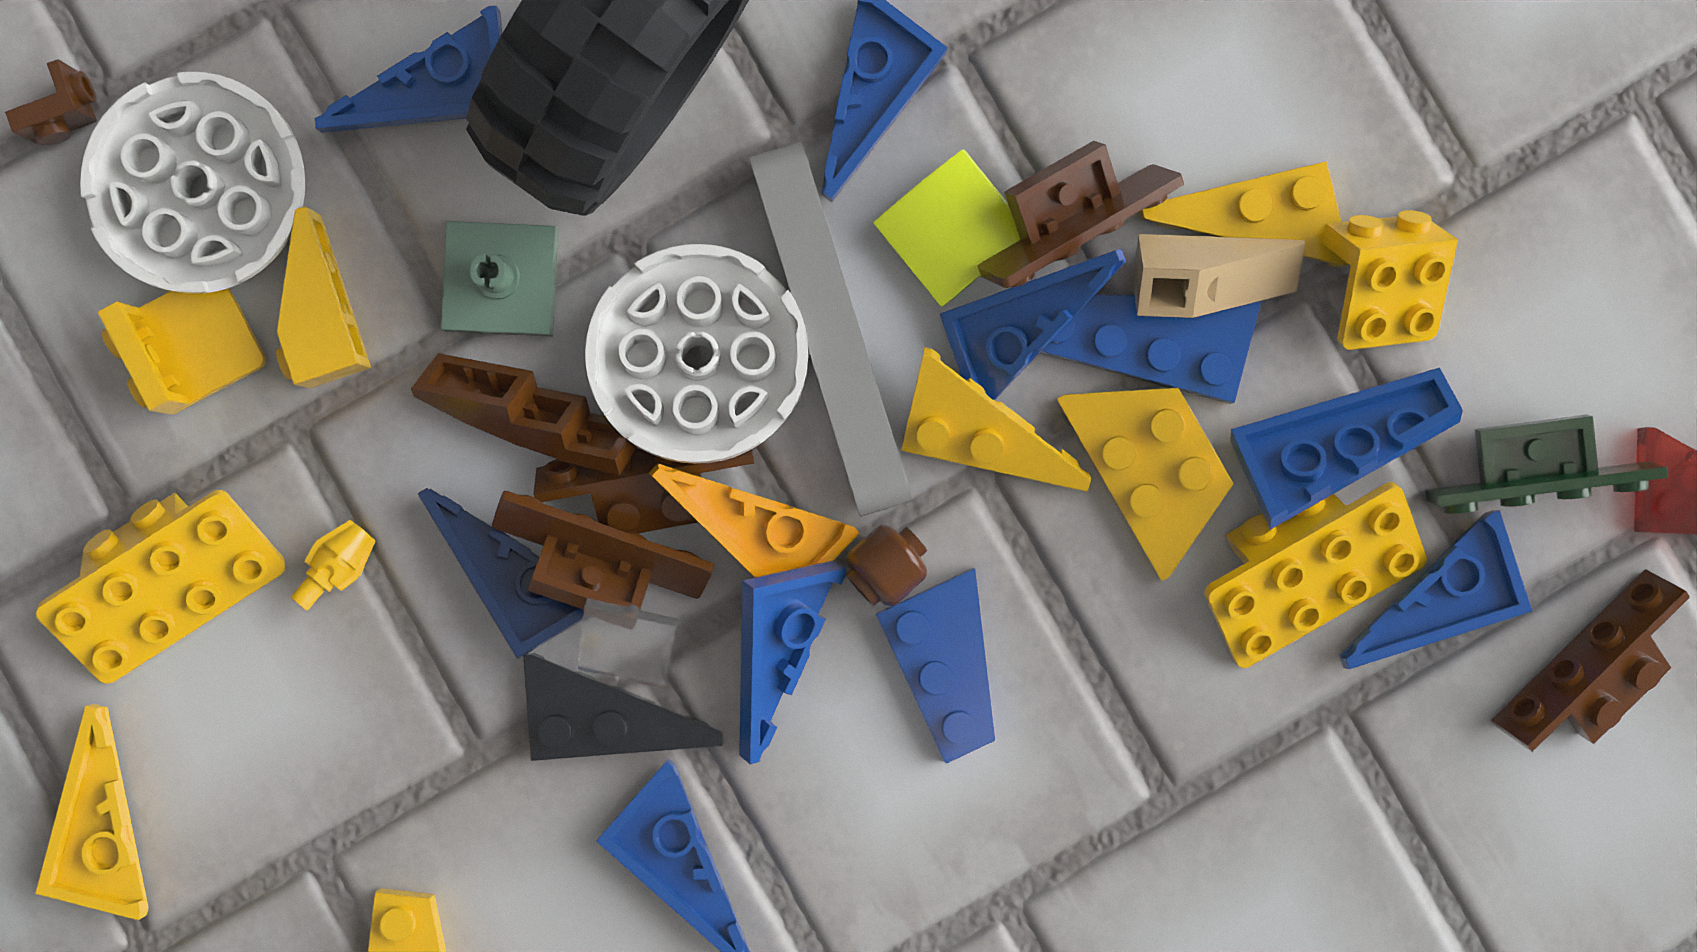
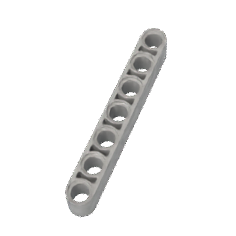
M802 142L749 157L790 293L801 312L805 324L809 355L859 515L862 517L911 502L912 496Z

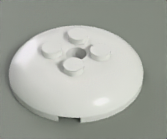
M206 72L177 73L178 76L166 78L150 85L146 82L138 85L118 99L102 116L88 141L83 156L80 179L81 197L86 199L88 213L93 225L91 231L104 252L125 272L149 285L168 291L192 294L210 293L233 287L252 278L266 268L284 249L291 238L295 209L303 207L305 196L304 164L297 140L289 125L275 107L260 94L240 82L221 75ZM206 174L209 191L202 193L199 197L192 198L190 190L192 182L196 177Z
M688 244L670 247L650 254L634 263L635 267L622 276L612 288L609 286L601 297L591 318L586 338L585 360L587 376L592 393L605 417L623 437L627 438L628 441L638 448L657 457L680 463L698 464L723 461L741 455L764 442L784 423L792 412L801 394L807 373L808 340L801 312L789 290H786L766 270L765 266L757 260L741 252L716 245ZM695 346H705L714 353L711 361L706 366L699 368V370H694V368L684 363V357L688 350Z

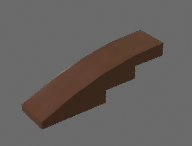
M438 353L411 387L415 398L463 423L514 445L567 463L620 476L638 448L628 441L627 438L623 437L605 415L590 413L586 396L537 387L534 373L531 370Z

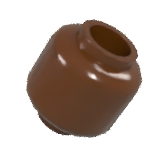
M880 525L848 553L847 563L850 570L845 575L857 591L873 607L878 602L887 606H894L926 578L927 568L921 557L927 552V549L909 528L905 527L898 533L888 525Z

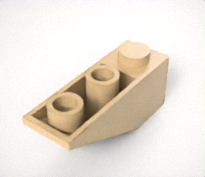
M1138 234L1133 273L1137 316L1194 318L1296 292L1305 241Z

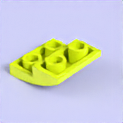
M964 149L960 150L922 180L873 222L941 307L947 305L981 276L978 269L980 263L1020 241L1008 202Z

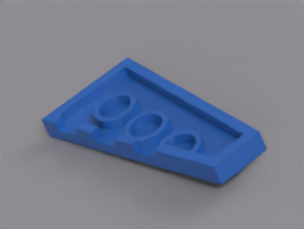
M1439 367L1231 429L1230 442L1271 530L1460 423L1463 409Z

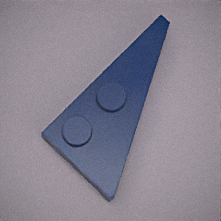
M836 561L742 580L739 755L750 765L760 762L762 753L770 745L777 726L771 722V719L783 693L792 695L810 656V646L814 639L819 636L826 619L819 615V612L833 582L842 585L846 576V568Z
M668 758L596 842L720 952H750L675 763Z

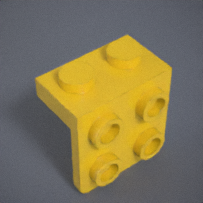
M1414 210L1401 211L1397 217L1376 218L1369 215H1354L1349 218V221L1326 223L1322 244L1351 265L1338 330V342L1344 348L1353 350L1433 339L1439 330L1458 239L1432 222L1430 215Z
M230 288L199 294L169 291L139 308L116 301L98 311L105 326V329L101 331L105 345L117 359L122 358L131 376L127 379L130 393L141 407H147L149 411L174 415L258 371L266 363V356Z

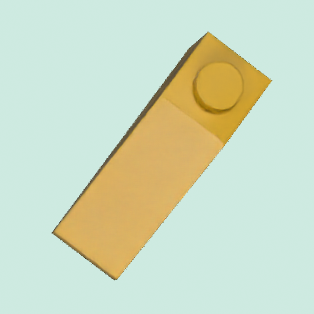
M304 206L295 209L277 326V335L281 348L276 349V357L286 379H292L294 385L311 389L370 369L371 365L322 216Z

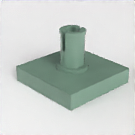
M446 221L441 330L445 332L553 337L559 229L556 226Z

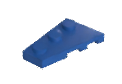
M972 568L876 613L946 764L995 741L976 570Z

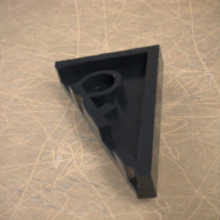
M536 653L523 656L531 761L723 746L724 744L723 732L710 727L703 721L678 714L632 692L597 681L595 677L580 671L575 672L544 659L543 656Z

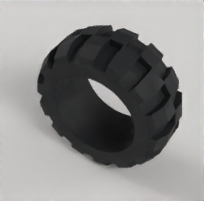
M522 0L500 36L481 74L482 77L471 98L466 120L468 125L466 131L485 162L491 168L519 186L546 207L552 210L587 216L593 213L621 186L654 146L709 68L749 0Z

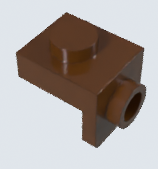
M59 59L47 63L57 93L5 112L12 133L38 145L45 146L63 142L70 138V131L97 122L91 103L96 101V95L88 77L84 72L77 71Z

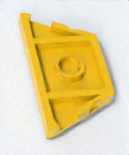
M1179 387L1064 394L1057 398L1161 581L1169 578L1234 484Z

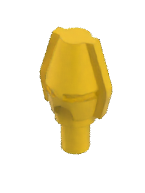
M351 520L318 539L304 561L310 566L305 572L308 577L290 598L308 611L325 590L330 592L334 587L340 591L345 589L361 575L376 540Z

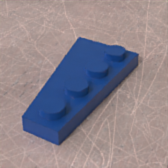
M1094 295L1040 353L1168 388L1179 387L1180 391L1232 404L1235 403L1261 301L1194 318L1137 316L1134 295Z

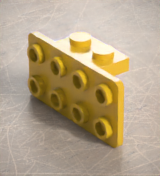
M1387 482L1348 505H1345L1337 496L1332 494L1271 530L1263 513L1248 519L1243 525L1225 534L1232 551L1244 564L1211 582L1205 588L1204 595L1233 660L1240 668H1248L1422 569L1426 564L1427 557L1403 490L1396 483Z
M214 490L189 507L174 492L160 502L154 499L143 504L133 513L128 523L114 532L107 529L90 539L83 549L80 576L42 600L37 606L36 617L100 682L109 684L120 679L280 576L285 571V559L227 492Z

